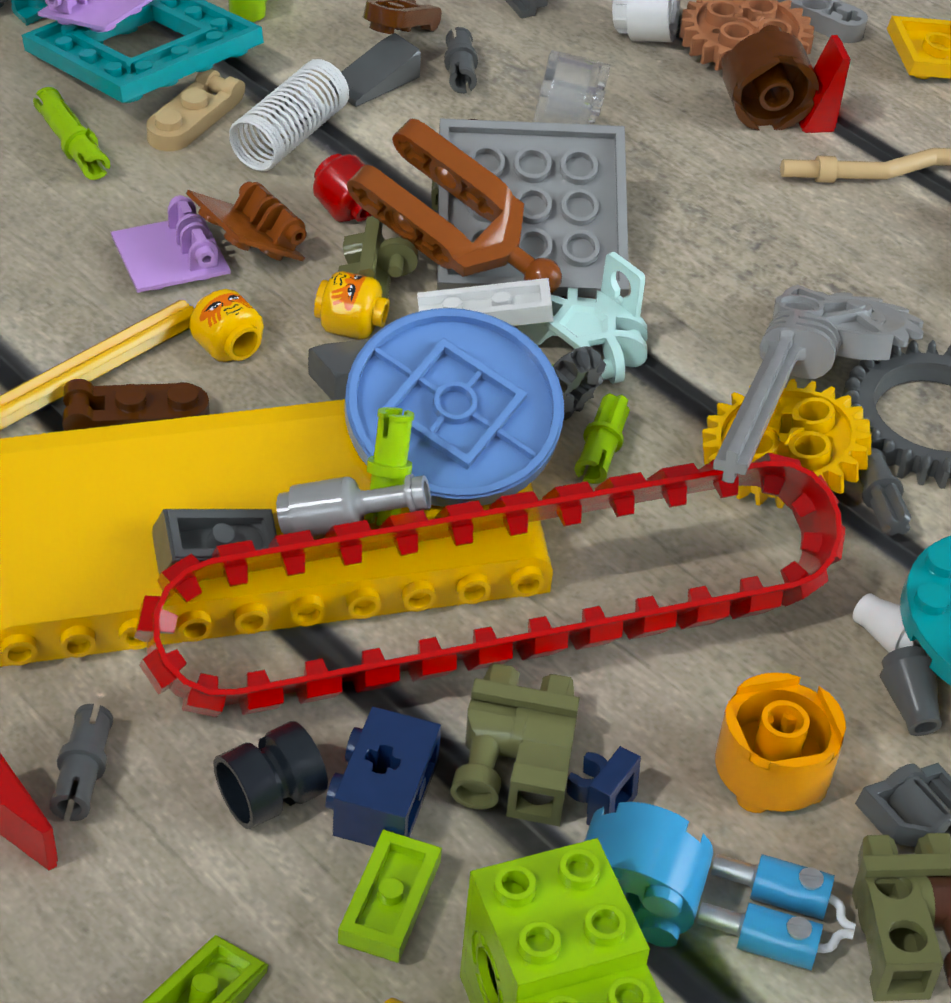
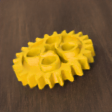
M790 379L780 396L752 462L768 452L799 459L802 467L813 471L817 476L821 475L832 491L842 494L844 493V480L857 483L859 481L858 470H866L868 468V456L871 455L869 419H863L862 406L851 407V396L846 395L835 399V387L831 386L820 393L816 391V381H811L803 389L797 388L795 379ZM735 392L732 393V405L718 403L717 415H708V428L702 430L705 465L716 458L745 396ZM739 486L738 495L736 496L740 500L753 493L755 494V501L758 506L763 504L768 497L775 498L777 508H782L785 504L778 496L762 493L761 488L758 486Z

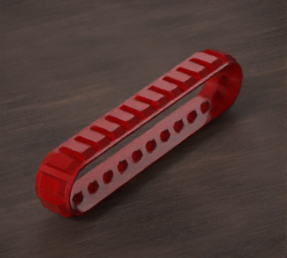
M768 452L754 462H751L746 475L737 474L734 483L722 481L724 471L713 469L714 460L699 470L694 463L662 468L647 478V480L641 472L609 477L598 485L595 491H593L588 481L557 486L544 495L540 501L534 491L501 496L489 506L488 510H484L479 500L445 506L435 516V519L428 520L424 511L420 510L391 515L380 525V529L371 530L368 521L362 520L334 525L325 534V538L318 540L313 539L310 530L276 535L270 542L269 548L255 550L252 540L216 546L212 553V558L202 562L191 553L161 572L157 580L162 590L161 596H144L134 638L147 642L148 655L141 660L139 666L158 695L170 689L176 696L183 698L182 711L218 717L222 713L224 706L239 703L242 715L277 709L284 704V694L296 692L300 704L334 698L342 692V683L350 681L353 682L356 692L360 693L390 687L400 681V672L407 670L413 682L446 676L457 670L458 660H463L467 670L472 671L488 668L492 663L503 664L513 659V650L517 649L522 661L557 654L568 648V639L571 640L576 650L609 644L622 638L623 630L628 639L631 640L661 634L676 627V622L682 630L713 624L729 617V614L732 619L764 614L781 607V604L786 607L803 600L829 581L827 568L842 559L846 527L841 523V512L837 505L839 500L824 478L802 467L799 459ZM739 486H758L761 488L762 493L778 496L792 510L801 530L800 549L802 554L799 563L793 561L780 570L784 584L763 587L758 576L740 579V592L711 597L707 587L700 586L688 589V602L659 607L654 596L635 599V612L607 618L601 607L595 606L582 609L581 623L555 628L551 627L546 616L528 620V633L498 639L490 626L473 630L472 644L441 649L437 638L432 637L418 640V654L385 660L380 648L362 651L361 665L328 671L323 658L305 662L304 676L270 682L265 669L248 672L247 687L218 689V676L200 673L197 683L186 679L180 673V670L187 665L186 661L178 649L166 653L160 640V633L174 634L178 615L162 609L163 605L175 593L186 603L202 594L198 582L203 580L226 577L230 587L248 583V572L283 566L287 576L304 574L305 562L340 556L344 566L362 563V552L396 546L399 555L404 556L418 553V542L451 536L455 546L473 543V532L506 527L510 536L528 533V522L556 517L560 518L564 527L581 523L582 513L612 508L617 517L634 514L635 503L664 498L669 508L687 504V494L716 489L720 498L737 496Z

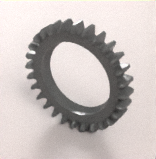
M912 340L908 344L906 354L901 352V347L892 345L890 360H861L859 365L852 368L849 379L845 383L842 396H851V407L862 406L863 419H869L871 448L879 449L884 453L888 467L894 464L899 466L898 478L902 479L910 472H915L919 485H924L929 476L935 478L939 488L945 489L948 478H951V451L920 446L898 435L881 419L877 412L876 404L888 389L905 382L930 381L951 386V345L944 355H939L936 350V342L932 340L928 344L926 353H921L918 350L916 340Z

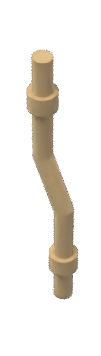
M930 148L886 162L837 161L835 156H817L815 160L783 159L781 161L780 173L781 177L814 178L815 182L834 183L836 178L887 180L931 166H951V148Z

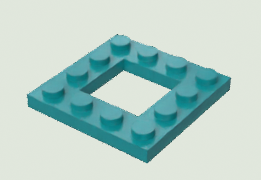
M153 0L142 7L139 13L126 17L117 23L114 29L107 32H94L88 27L75 24L63 25L55 21L22 34L25 51L122 103L138 101L143 97V94L160 87L173 86L179 79L195 72L208 71L213 67V64L229 57L242 56L247 53L248 49L264 43L261 26L205 0ZM153 20L171 28L175 32L185 35L133 58L103 44L106 39L119 34L133 33L138 30V26Z

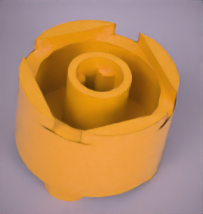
M764 673L745 680L737 687L736 694L728 701L716 747L715 763L720 778L727 788L736 795L738 804L746 811L752 813H763L767 810L779 812L795 811L819 803L826 797L843 744L846 721L838 702L820 686H818V690L815 692L799 684L801 677L789 673Z

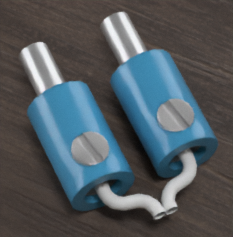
M719 854L715 855L710 875L750 886L752 889L751 900L822 921L828 903L836 908V918L844 928L833 933L829 942L823 944L819 943L823 924L807 920L803 917L793 916L753 903H748L746 912L742 914L702 902L697 924L737 935L739 940L736 949L811 971L817 952H832L837 948L840 940L845 938L853 939L856 923L846 918L844 903L837 896L831 894L835 875L761 854L760 862L756 865Z

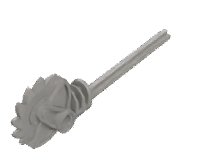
M798 284L785 290L781 296L775 298L773 317L760 343V356L763 361L713 463V469L724 471L722 481L727 483H734L737 474L746 475L789 376L805 379H816L824 376L832 368L836 356L862 360H890L892 345L907 347L909 339H923L924 332L921 328H923L924 321L909 314V309L883 303L881 298L853 296L849 292L827 295Z

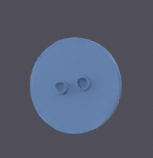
M438 308L423 310L399 318L383 327L366 342L355 358L348 375L345 391L344 412L348 434L355 450L366 466L368 457L374 456L378 409L395 407L403 409L402 415H404L406 410L414 413L407 459L412 462L411 474L415 477L426 476L431 493V505L441 507L477 500L483 506L494 503L501 496L512 495L521 491L539 476L551 460L563 426L564 400L561 385L552 364L542 350L528 336L507 322L491 315L467 309Z

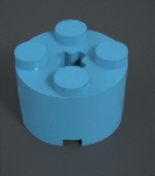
M640 802L618 803L616 813L605 815L604 807H602L593 814L584 841L598 838L646 941L660 947L676 945L679 934L688 931L694 924L713 858L711 841L703 833L701 842H699L695 837L686 832L689 824L688 820L662 807Z

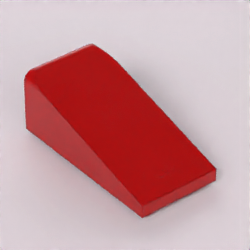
M838 35L830 36L813 68L819 82V91L816 90L813 97L815 104L811 112L798 122L805 133L834 132V129H836L851 61Z
M0 753V835L49 871L57 867L58 861L53 827Z

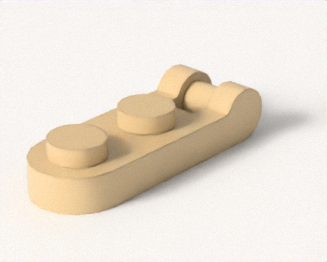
M212 68L208 71L198 72L192 84L147 120L148 143L153 148L161 151H177L187 147L240 103L245 93V83L231 76L226 79L222 78L220 73Z

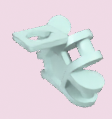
M611 252L606 255L601 291L597 290L595 299L578 297V288H568L567 299L551 295L554 322L519 325L518 330L528 336L536 345H541L551 336H559L571 345L574 350L585 346L602 345L603 361L606 363L605 370L601 375L603 380L608 379L612 384L623 382L625 366L630 368L638 367L645 363L647 359L646 341L648 339V329L646 322L640 317L645 275L616 252ZM617 271L622 272L627 277L631 286L630 295L624 298L620 296L621 289L616 280Z

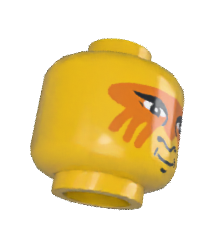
M339 271L334 273L329 280L321 281L315 298L314 316L320 318L321 325L326 332L361 340L368 338L376 326L384 327L388 317L390 301L382 297V288L377 279Z
M222 289L213 291L200 299L191 314L189 327L193 338L214 359L219 362L245 360L257 351L261 344L264 324L261 315L238 292Z

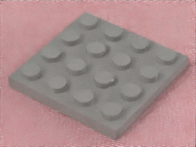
M440 118L439 134L500 178L509 187L513 196L524 203L519 247L535 259L549 258L558 264L562 273V283L551 295L567 296L568 288H578V297H596L597 290L601 291L606 255L616 252L629 262L625 126ZM438 185V214L454 225L473 243L492 222L480 216ZM509 263L502 267L462 277L453 269H447L437 264V290L525 281L524 274ZM617 271L616 280L621 289L620 296L624 298L629 292V280L622 272Z

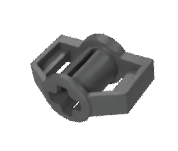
M914 763L902 766L886 780L865 786L855 802L857 807L883 835H889L890 838H893L895 844L916 847L918 838L925 836L927 833H949L951 836V776L939 763L919 768Z

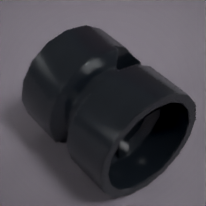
M289 721L268 731L264 737L259 739L258 748L252 743L245 742L216 756L213 761L214 774L221 795L232 815L245 829H252L279 816L283 811V801L289 806L303 804L325 793L328 788V776L321 754L309 733L296 721Z

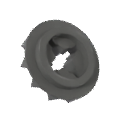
M591 347L577 348L561 357L553 365L563 393V420L569 419L574 411H582L584 404L589 399L594 398L593 393L595 389L603 382L601 375L605 370L606 363L601 359V354Z

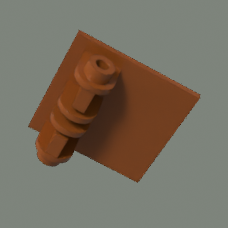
M244 183L239 189V197L235 204L187 190L186 195L200 207L199 215L208 222L222 227L226 231L224 238L232 245L245 251H249L251 246L256 247L267 256L281 261L284 256L304 261L305 257L295 249L307 236L304 222L282 204L280 200L274 197L261 183Z

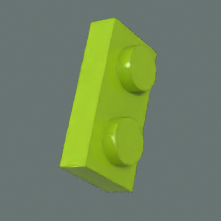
M382 830L338 928V944L399 963L441 863L442 848Z

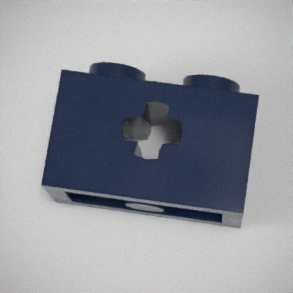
M372 706L363 729L354 727L350 734L345 753V762H348L344 774L335 773L328 788L325 807L333 810V836L372 847L376 846L382 830L410 838L439 761L441 724Z

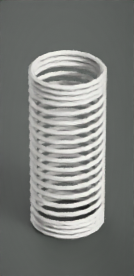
M312 59L232 124L229 130V141L239 160L249 168L257 171L272 169L287 154L291 153L300 143L346 105L349 99V88L345 77L338 68L325 60ZM312 70H316V71H318V72L323 73L324 75H326V76L332 81V83L335 85V87H336V89H337V92H338V94H339V102H338V98H337V95H336V93H335V90H334V88L332 87V85L329 83V81H328L326 78H324L322 75H320L319 73L314 72V71H312ZM309 73L318 76L328 85L334 96V103L330 95V92L327 90L324 84L320 82L318 79H316L314 76L308 75ZM306 78L314 80L323 88L329 98L330 106L320 88ZM307 83L319 92L325 104L322 103L315 91L308 87ZM243 124H244V130H245L247 139H248V141L250 142V144L252 145V147H253L260 155H262V156H264V157H266V158H268V159H270V160H265V159L259 157L258 155H256V154L250 149V147H249L248 144L246 143L245 138H244V135H243ZM248 125H249L251 134H252L253 138L255 139V141L257 142V144H258L262 149H264L266 152L272 154L273 156H269V155L263 153L259 148L256 147V145L254 144V142L252 141V139H251L250 136H249V132H248V129H247ZM252 125L255 126L256 131L262 139V141L265 142L270 148H272L273 151L267 149L259 141V139L254 133ZM238 128L244 146L246 147L248 152L251 155H253L257 160H255L249 154H247L245 149L242 147L240 140L238 138ZM260 130L266 135V137L269 139V141H270L271 143H269V142L264 138V136L262 135V133L260 132Z

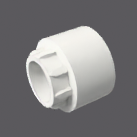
M613 0L612 14L614 27L620 34H628L631 41L674 42L679 25L680 0Z

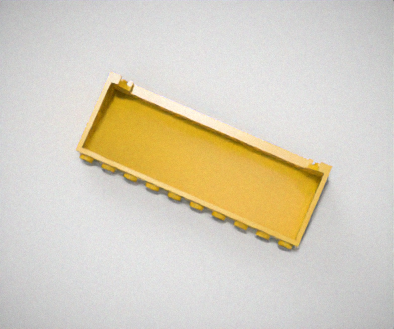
M345 399L0 438V667L19 666L33 662L70 657L78 658L92 654L129 649L138 650L147 647V642L134 638L144 596H161L162 594L157 581L159 572L152 528L163 509H272L276 534L282 535L277 517V496L279 493L289 492L292 485L339 477H351L357 482L360 490H370L371 474L367 472V466L355 450L348 434L344 412ZM532 483L517 493L533 491ZM491 504L483 505L482 507L484 510H488ZM431 505L429 510L423 511L427 519L431 520L435 519V516L444 507ZM408 507L401 508V514L410 512ZM375 517L374 523H369L371 530L380 529V526L376 525L378 517ZM541 520L528 522V533L510 536L506 527L473 532V543L455 546L451 536L418 542V553L404 556L399 555L396 546L362 552V563L344 566L340 556L305 562L304 574L287 576L283 566L248 572V583L230 587L226 577L203 580L198 582L202 594L186 603L175 593L163 605L162 609L178 615L174 634L160 633V640L162 645L197 642L203 639L255 634L262 631L299 626L307 627L321 623L366 619L373 616L410 611L418 612L432 608L476 604L484 601L550 593L553 569Z

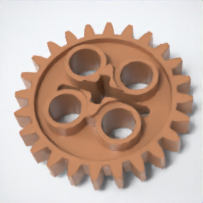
M696 0V2L689 1L687 9H683L679 37L683 38V47H690V56L701 55V64L714 62L716 63L715 70L719 71L723 69L721 65L722 58L728 51L732 50L734 46L746 37L759 32L763 27L769 25L778 26L782 31L794 35L802 43L806 53L810 54L814 39V26L810 25V17L802 16V8L790 9L792 2L790 0L778 2L777 0Z

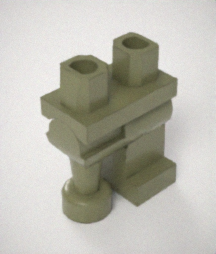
M492 663L483 679H474L467 713L465 746L470 750L468 764H464L456 770L450 789L451 796L459 804L471 809L483 810L495 806L501 789V778L494 770L498 756L516 759V762H514L510 780L506 817L560 827L580 697L574 696L573 679L567 676L549 674L542 678L540 690L518 686L520 672L513 666ZM521 791L552 796L554 799L544 805H534L523 798Z

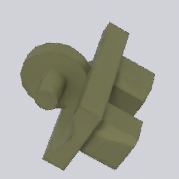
M374 216L367 217L365 232L344 236L343 250L348 264L339 266L338 272L345 271L377 279L382 288V297L388 299L391 276H405L414 271L418 264V250L413 243L402 237L385 240L382 235L383 223Z

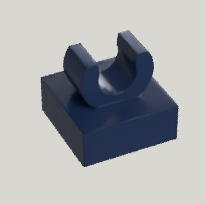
M619 746L608 761L600 754L587 752L583 761V773L594 778L585 779L572 772L569 774L567 794L578 802L588 803L587 825H590L596 810L604 807V815L616 813L618 803L632 802L638 794L641 756Z

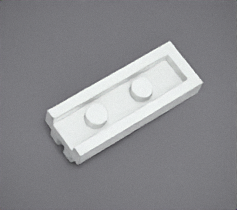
M549 278L417 293L419 312L438 308L467 309L491 315L512 326L554 322Z

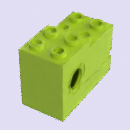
M598 838L470 871L460 978L470 1003H664L647 966L650 948Z

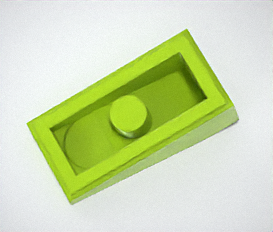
M214 935L142 1003H243L267 973L269 965L221 937Z

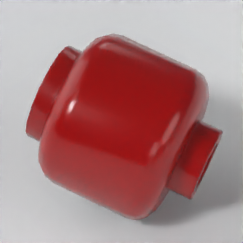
M331 155L317 167L314 173L313 194L337 222H347L353 219L357 222H362L367 217L372 216L355 202L347 190V182L365 165L357 155Z

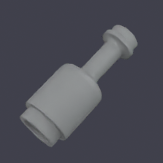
M413 474L406 475L403 485L366 491L360 490L353 478L339 477L292 485L289 492L279 493L276 502L277 517L283 534L310 530L313 539L325 538V534L332 526L362 521L368 513L408 507L410 512L429 510L431 508V493L425 475L416 477Z

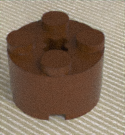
M769 25L740 41L723 56L721 63L723 67V80L736 115L745 126L760 131L758 126L772 125L774 130H784L797 124L811 112L815 104L813 97L816 90L819 91V82L802 43L794 35L782 31L778 26Z

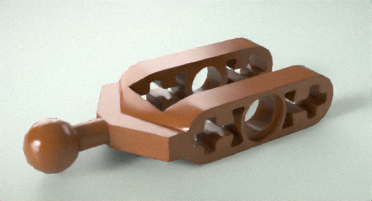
M409 119L393 135V144L398 153L407 162L480 216L492 222L473 243L454 225L371 165L362 166L346 184L351 197L364 210L403 239L409 240L419 251L441 267L453 269L462 277L502 267L509 263L524 274V280L549 278L551 294L562 283L561 269L555 261L549 258L535 259L519 247L524 203L513 196L509 187L500 178L420 120Z

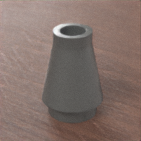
M919 646L902 647L888 653L882 660L883 670L880 673L881 681L906 722L909 734L913 736H924L934 733L943 725L939 713L937 674L929 668L932 659Z

